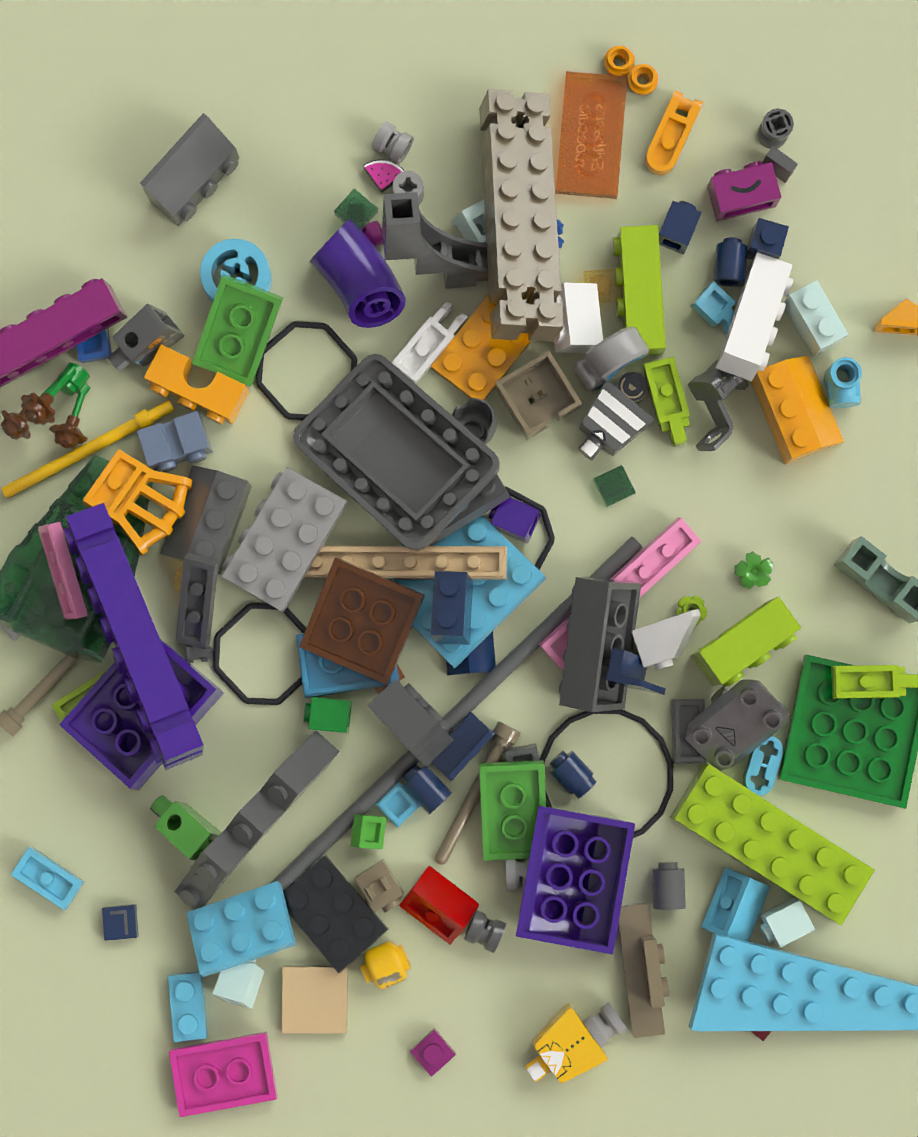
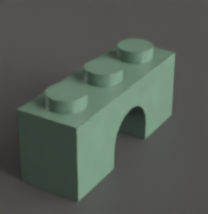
M860 536L852 540L834 566L906 622H917L918 579L914 576H905L892 568L885 561L887 555L864 537Z

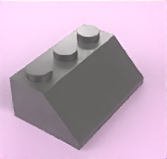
M203 113L140 184L149 201L179 226L183 221L187 222L194 216L197 211L196 206L204 198L208 199L214 194L218 187L217 183L224 175L229 176L236 169L240 158L236 147L210 118Z
M192 465L188 476L192 480V486L190 490H187L184 504L185 513L181 519L177 518L172 525L173 531L169 537L165 538L160 554L182 562L187 553L219 560L218 574L220 575L252 486L247 480L218 470Z

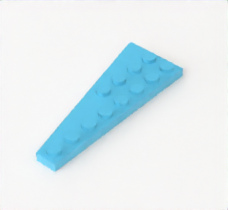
M713 933L688 1027L694 1031L918 1030V985Z

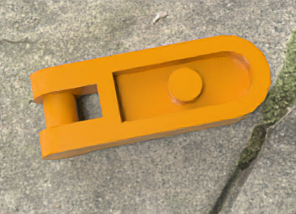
M674 91L646 154L645 162L649 171L656 175H666L673 170L703 105L702 101L697 99L691 101L684 98L683 93ZM680 109L687 112V117L675 113L676 110Z

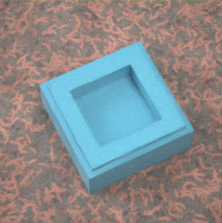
M400 782L376 803L397 828L420 807Z

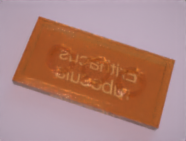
M566 71L555 194L617 199L627 76Z

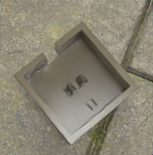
M549 350L495 382L494 388L527 440L550 426L549 420L556 417L560 421L580 409L582 402ZM532 398L535 403L530 404L529 399Z

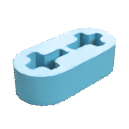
M773 736L761 745H767L768 741H770L771 748L775 749V754L768 755L764 764L762 763L764 752L759 750L760 746L750 753L743 775L744 786L757 795H764L771 791L782 759V743ZM760 767H763L762 778L766 780V785H760L758 790L754 789L755 783L751 782L750 779L751 776H757Z

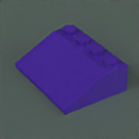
M160 638L188 705L191 717L195 725H197L224 692ZM114 662L59 725L128 788L140 790L163 763H155L149 747V741L153 737L150 732L143 733L136 711L140 709L138 702L131 703L125 688L124 679L128 678L126 672L119 674Z
M538 806L515 936L613 955L635 823Z

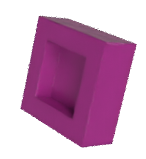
M435 1028L410 1049L411 1054L431 1077L456 1055V1052Z

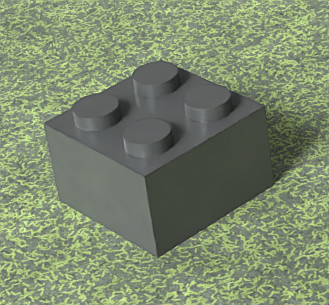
M395 679L368 705L402 744L426 767L454 741L447 733L451 728L450 725L410 683L403 687Z

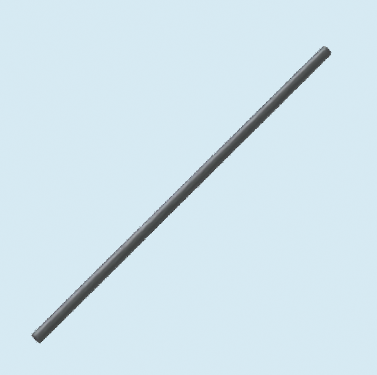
M631 536L590 577L610 579L642 549L641 544ZM571 595L442 717L451 727L447 731L448 734L540 647L539 644L571 615L573 602ZM408 750L270 883L278 881L282 885L284 892L353 826L354 814L365 815L420 760Z

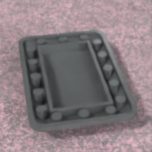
M372 354L365 357L297 426L293 434L296 446L405 547L414 551L426 548L483 490L500 469V461L494 451L380 354Z

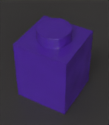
M511 497L491 509L489 518L492 519L490 524L499 532L527 544L541 517L538 509Z

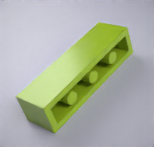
M658 225L620 227L617 237H613V256H619V267L615 268L614 272L615 286H621V298H617L616 301L617 317H623V329L627 327L637 328L649 348L647 356L662 355L666 349Z

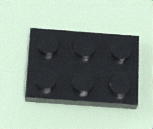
M326 855L283 892L289 915L338 973L344 971L389 930Z

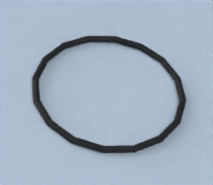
M623 709L600 712L584 711L569 717L549 736L539 759L544 760V765L554 740L571 723L592 714L622 715L642 724L659 742L667 762V791L658 812L641 829L634 831L633 838L644 834L664 814L673 792V761L663 737L644 718ZM546 792V807L553 808Z

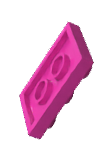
M267 1031L174 1048L169 1051L179 1117L266 1102L278 1098Z

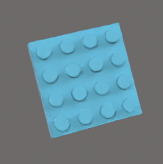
M482 515L432 545L507 547V580H472L470 645L437 644L432 638L431 621L434 580H392L425 594L413 627L454 668L546 580L545 575Z

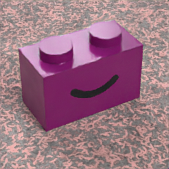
M761 161L752 162L745 165L742 170L733 172L732 169L720 170L711 177L707 186L716 222L774 208L782 198L772 162L762 164Z

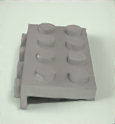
M286 467L283 473L279 472L273 479L271 484L273 491L267 500L263 499L257 506L254 514L257 518L251 528L247 526L241 533L238 540L240 546L235 555L231 553L222 566L224 573L221 576L283 613L348 504L343 498Z

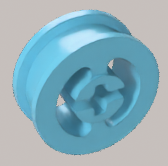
M227 239L215 244L205 254L200 267V278L205 292L212 303L218 289L214 284V276L222 262H224L226 272L221 270V277L223 274L228 276L230 274L236 275L240 271L242 278L236 277L235 279L247 283L246 281L251 282L248 265L254 264L258 269V279L254 286L268 292L270 291L272 279L268 261L264 253L253 243L243 239Z

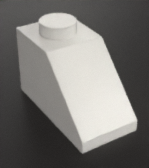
M699 609L632 631L644 667L654 664L655 670L674 665L672 658L682 655L701 616Z

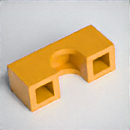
M161 344L144 376V379L151 385L149 389L165 398L168 393L179 398L177 403L191 411H195L197 407L207 412L205 417L215 423L222 425L226 421L233 425L249 394L247 386L217 371L210 385L200 389L193 388L188 383L189 373L194 366L190 358Z

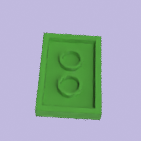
M223 274L192 364L214 373L218 371L240 383L251 386L284 297Z
M544 760L479 763L483 861L529 859L538 806L546 807Z

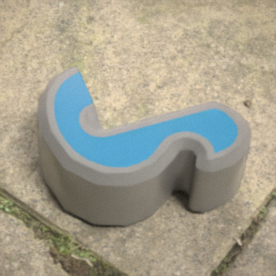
M627 327L607 337L590 349L587 357L575 364L574 371L586 391L593 392L601 388L607 380L610 381L623 367L647 356L649 348L636 327Z

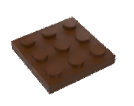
M334 558L299 647L388 685L425 594L340 558Z

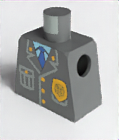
M147 303L114 334L113 339L119 348L109 355L108 359L118 371L123 370L131 362L145 366L153 361L161 344L170 348L182 339L184 334L165 311Z

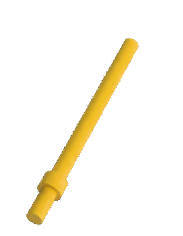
M170 400L148 411L145 408L134 414L135 418L1 487L8 499L135 431L154 425L156 420L174 412L175 409Z

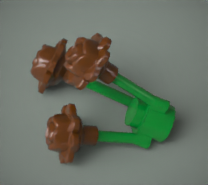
M68 363L63 372L58 375L56 380L40 396L31 393L21 397L23 402L21 404L22 410L18 414L14 412L7 413L5 410L1 412L4 420L0 426L3 431L15 440L21 437L29 439L31 434L28 430V421L33 422L35 425L53 423L55 421V410L50 405L54 402L53 397L61 390L69 396H73L75 393H78L72 414L68 415L66 423L54 424L49 428V431L54 433L55 443L60 444L64 448L75 449L77 444L87 442L88 438L77 427L80 422L78 416L84 398L91 389L86 384L90 375L78 364Z

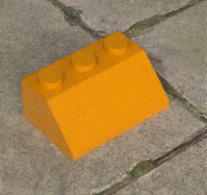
M809 355L786 359L765 367L763 372L757 371L751 382L784 464L844 442Z

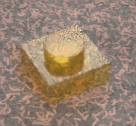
M615 269L583 272L584 283L597 284L599 303L617 301Z

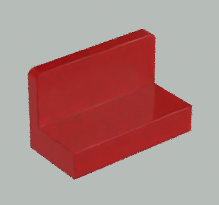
M428 866L399 906L451 945L464 930L479 907V903L434 868Z

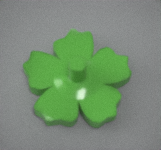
M754 551L746 554V562L741 560L739 564L734 566L735 574L741 576L740 582L743 584V587L751 589L755 582L758 587L766 586L771 581V577L768 574L772 573L773 562L770 561V558L762 560L761 555L756 554Z

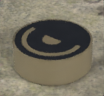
M636 371L624 373L616 385L620 391L635 403L642 401L648 392L647 379Z

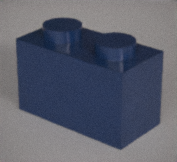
M435 571L431 636L437 644L470 645L473 581L468 572Z

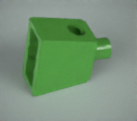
M164 795L159 796L150 807V810L160 818L156 822L155 828L189 860H197L200 854L222 833L188 804L179 801L172 803Z

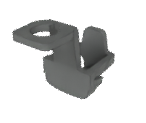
M718 360L704 373L694 377L688 383V387L695 399L705 402L716 425L696 445L698 451H715L730 437L733 430V422L722 400H725L734 388L736 390H745L749 386L746 379L716 369ZM721 433L718 439L711 443H708L712 438L718 436Z

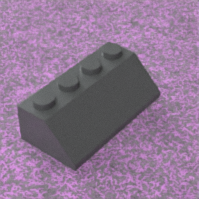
M576 577L571 593L573 602L571 616L567 624L569 633L567 648L563 654L564 671L563 679L559 686V705L588 712L625 709L627 687L608 681L606 678L613 648L632 653L634 642L632 631L636 627L641 583Z

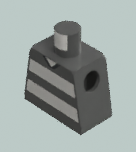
M607 380L579 427L588 437L578 447V450L591 461L602 448L614 456L643 432L654 418Z

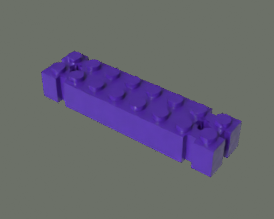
M101 503L66 516L69 527L64 528L63 531L67 546L72 556L76 554L79 556L75 558L78 573L83 585L90 584L91 586L87 588L89 600L95 614L102 613L103 617L99 619L107 644L113 642L115 648H112L119 674L126 672L128 678L124 679L129 699L132 704L136 702L139 704L140 709L136 711L144 734L150 732L153 737L149 741V747L155 763H163L166 771L202 756L204 744L191 717L186 700L123 547L116 535L105 504Z

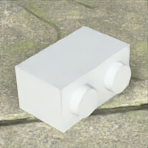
M562 283L561 292L554 302L562 303L564 327L553 341L555 353H588L590 349L603 341L597 284Z

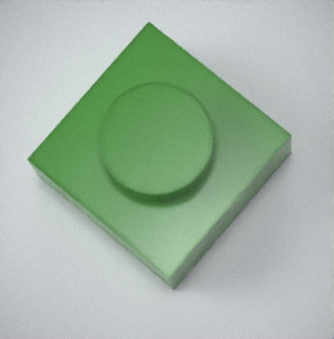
M354 814L350 846L383 849L387 817Z

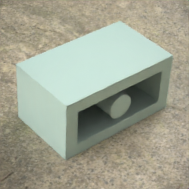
M817 280L790 294L785 300V310L813 358L838 345L848 335Z

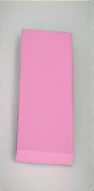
M56 522L39 526V535L64 618L79 619L88 616L61 523Z

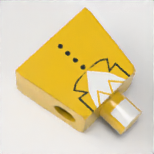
M568 1003L533 1039V1046L540 1055L526 1064L525 1067L535 1082L552 1071L558 1081L564 1083L602 1064L608 1058Z

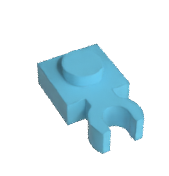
M713 281L704 289L691 307L712 327L720 322L724 333L727 335L734 314L731 308L736 301Z

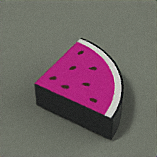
M374 160L363 165L364 170L381 193L393 185V181L398 174L405 172L401 166L388 160Z

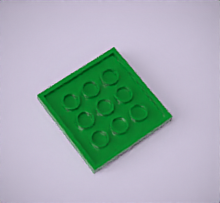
M807 654L804 655L778 780L906 809L918 753V688H906V696L897 698L832 699L831 666L855 665Z

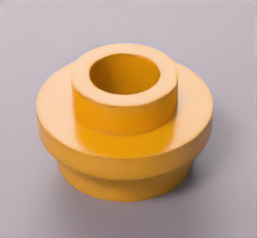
M614 46L604 56V67L612 76H626L634 67V55L625 46ZM621 59L624 65L616 66L613 61Z
M648 64L636 65L628 74V86L635 94L648 95L657 87L658 74ZM644 77L648 83L645 85L639 84L637 79Z

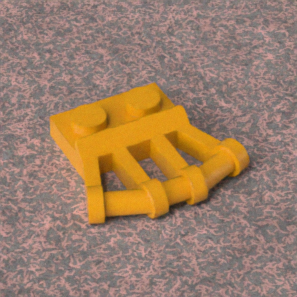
M118 449L84 497L83 504L90 508L104 503L112 523L122 529L136 551L142 556L148 552V547L165 536L169 537L173 531L172 525L176 519H181L184 515L187 490L191 489L192 480L184 476L154 471ZM148 482L175 487L173 499L170 500L147 486ZM140 494L166 510L162 519L135 504ZM129 512L154 529L140 538L125 516Z

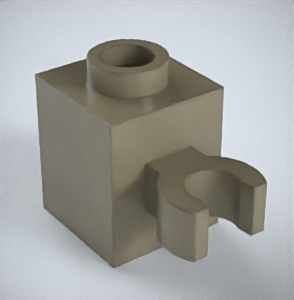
M384 859L355 877L356 882L374 912L382 908L384 913L401 903L399 897L404 892Z

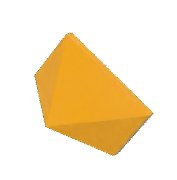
M906 298L874 326V332L918 336V306Z

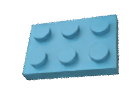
M278 881L186 912L199 973L203 977L296 946L282 885Z

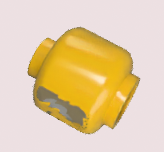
M387 941L368 949L364 955L366 963L360 965L367 984L374 982L375 986L381 990L404 981L407 978V970L411 969L403 946H396L392 941Z

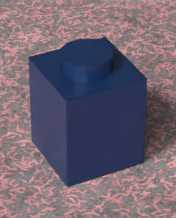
M672 201L659 233V245L684 255L702 212L696 210V207L689 202L679 201L678 203Z
M758 218L752 228L748 242L747 259L753 260L757 252L779 259L789 226Z

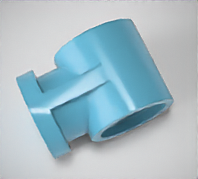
M843 357L836 360L824 374V383L828 389L830 408H849L861 404L859 381L862 370L857 361L852 358ZM836 370L846 371L849 376V382H841L836 376Z

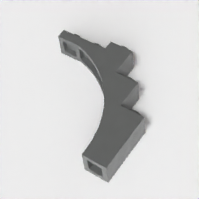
M417 192L384 194L382 237L385 260L414 259L416 275L443 273L445 289L476 287L477 281H488L486 243L451 235L431 224L419 209Z
M315 731L274 771L261 790L235 815L226 829L200 854L191 866L189 873L174 891L181 900L194 910L205 906L250 851L320 776L340 751L319 732Z

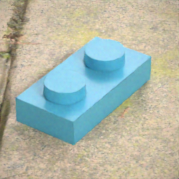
M28 847L11 873V876L63 910L69 907L85 882L33 847Z
M199 971L169 975L168 984L174 1042L206 1039L208 1037L203 977Z

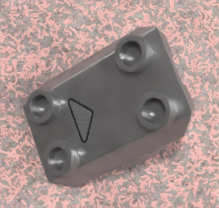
M744 679L739 681L730 690L721 687L711 697L712 704L689 722L685 739L713 767L722 771L735 766L788 723L790 713L759 680Z

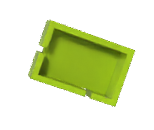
M778 596L762 604L719 635L720 638L717 640L713 639L690 656L712 686H731L745 676L742 672L743 669L746 667L749 669L756 668L771 658L768 653L774 648L777 651L797 639L794 633L802 627Z

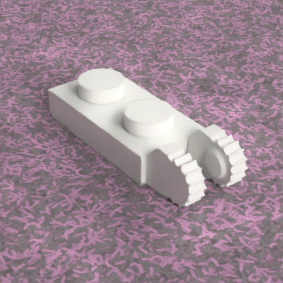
M446 301L433 317L430 316L391 362L415 384L430 369L434 361L468 320V317L462 313L456 317L448 329L444 328L440 323L450 314L453 307L449 301Z

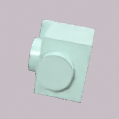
M484 200L462 210L451 222L453 226L457 225L464 239L486 243Z

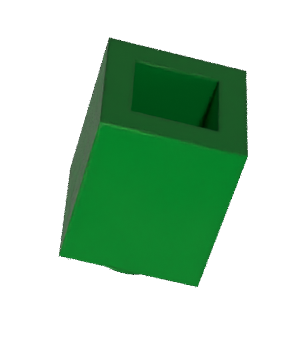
M312 697L311 704H305L304 722L309 723L308 729L349 734L352 702Z

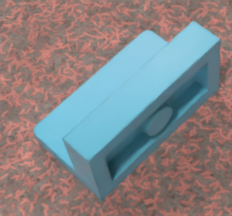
M725 867L701 927L712 933L749 942L770 886Z

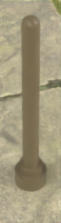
M100 621L15 708L10 707L7 711L3 710L0 713V726L7 733L14 736L23 727L21 725L25 721L23 717L103 636Z
M498 721L493 730L495 735L492 740L495 742L484 763L499 762L506 747L510 748L512 743L515 744L521 732ZM479 773L435 856L436 862L440 865L448 861L480 799Z

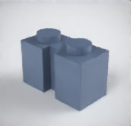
M198 411L174 418V421L164 424L158 423L137 430L145 459L150 469L163 473L176 469V464L187 460L189 463L200 462L207 458L206 454L213 452L202 416Z

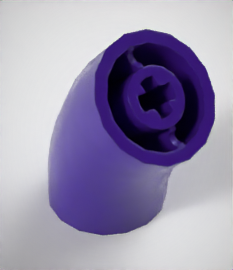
M348 219L309 261L333 288L344 305L351 322L358 327L373 328L387 324L399 316L405 307L406 298L391 268L370 239L351 219Z

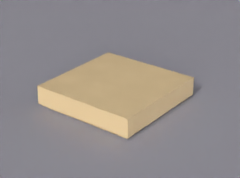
M283 966L282 1034L347 1033L348 967L341 973H338L333 966Z

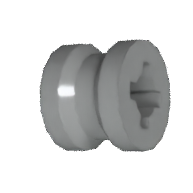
M411 171L401 172L395 177L392 185L393 194L417 192L418 203L420 204L424 196V186L421 177Z

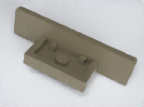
M649 903L621 906L618 927L632 1035L634 1038L664 1035L662 1007L665 1006L664 997H669L667 977H661L660 964L665 963L663 945L657 944V940L653 937Z

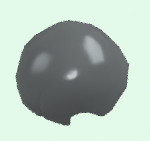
M470 398L465 405L454 409L452 416L485 445L492 440L497 430L494 409L487 401Z

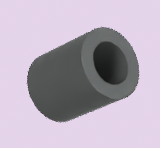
M658 862V868L652 869L653 909H685L684 868H678V862Z

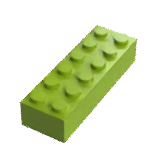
M707 763L702 764L670 816L674 821L841 926L875 871L869 865Z

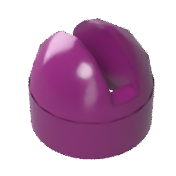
M378 220L368 223L363 227L362 231L375 247L383 245L382 228Z

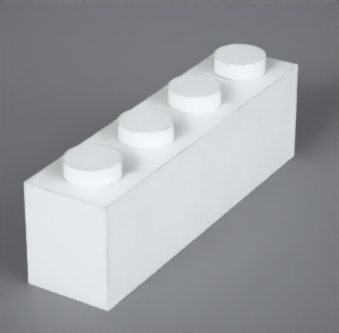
M759 252L756 253L748 269L716 369L749 381L753 380L758 370L764 371L770 356L769 353L765 352L767 345L772 346L778 328L773 327L775 320L779 321L786 305L781 300L783 296L787 297L794 279L789 277L792 264Z

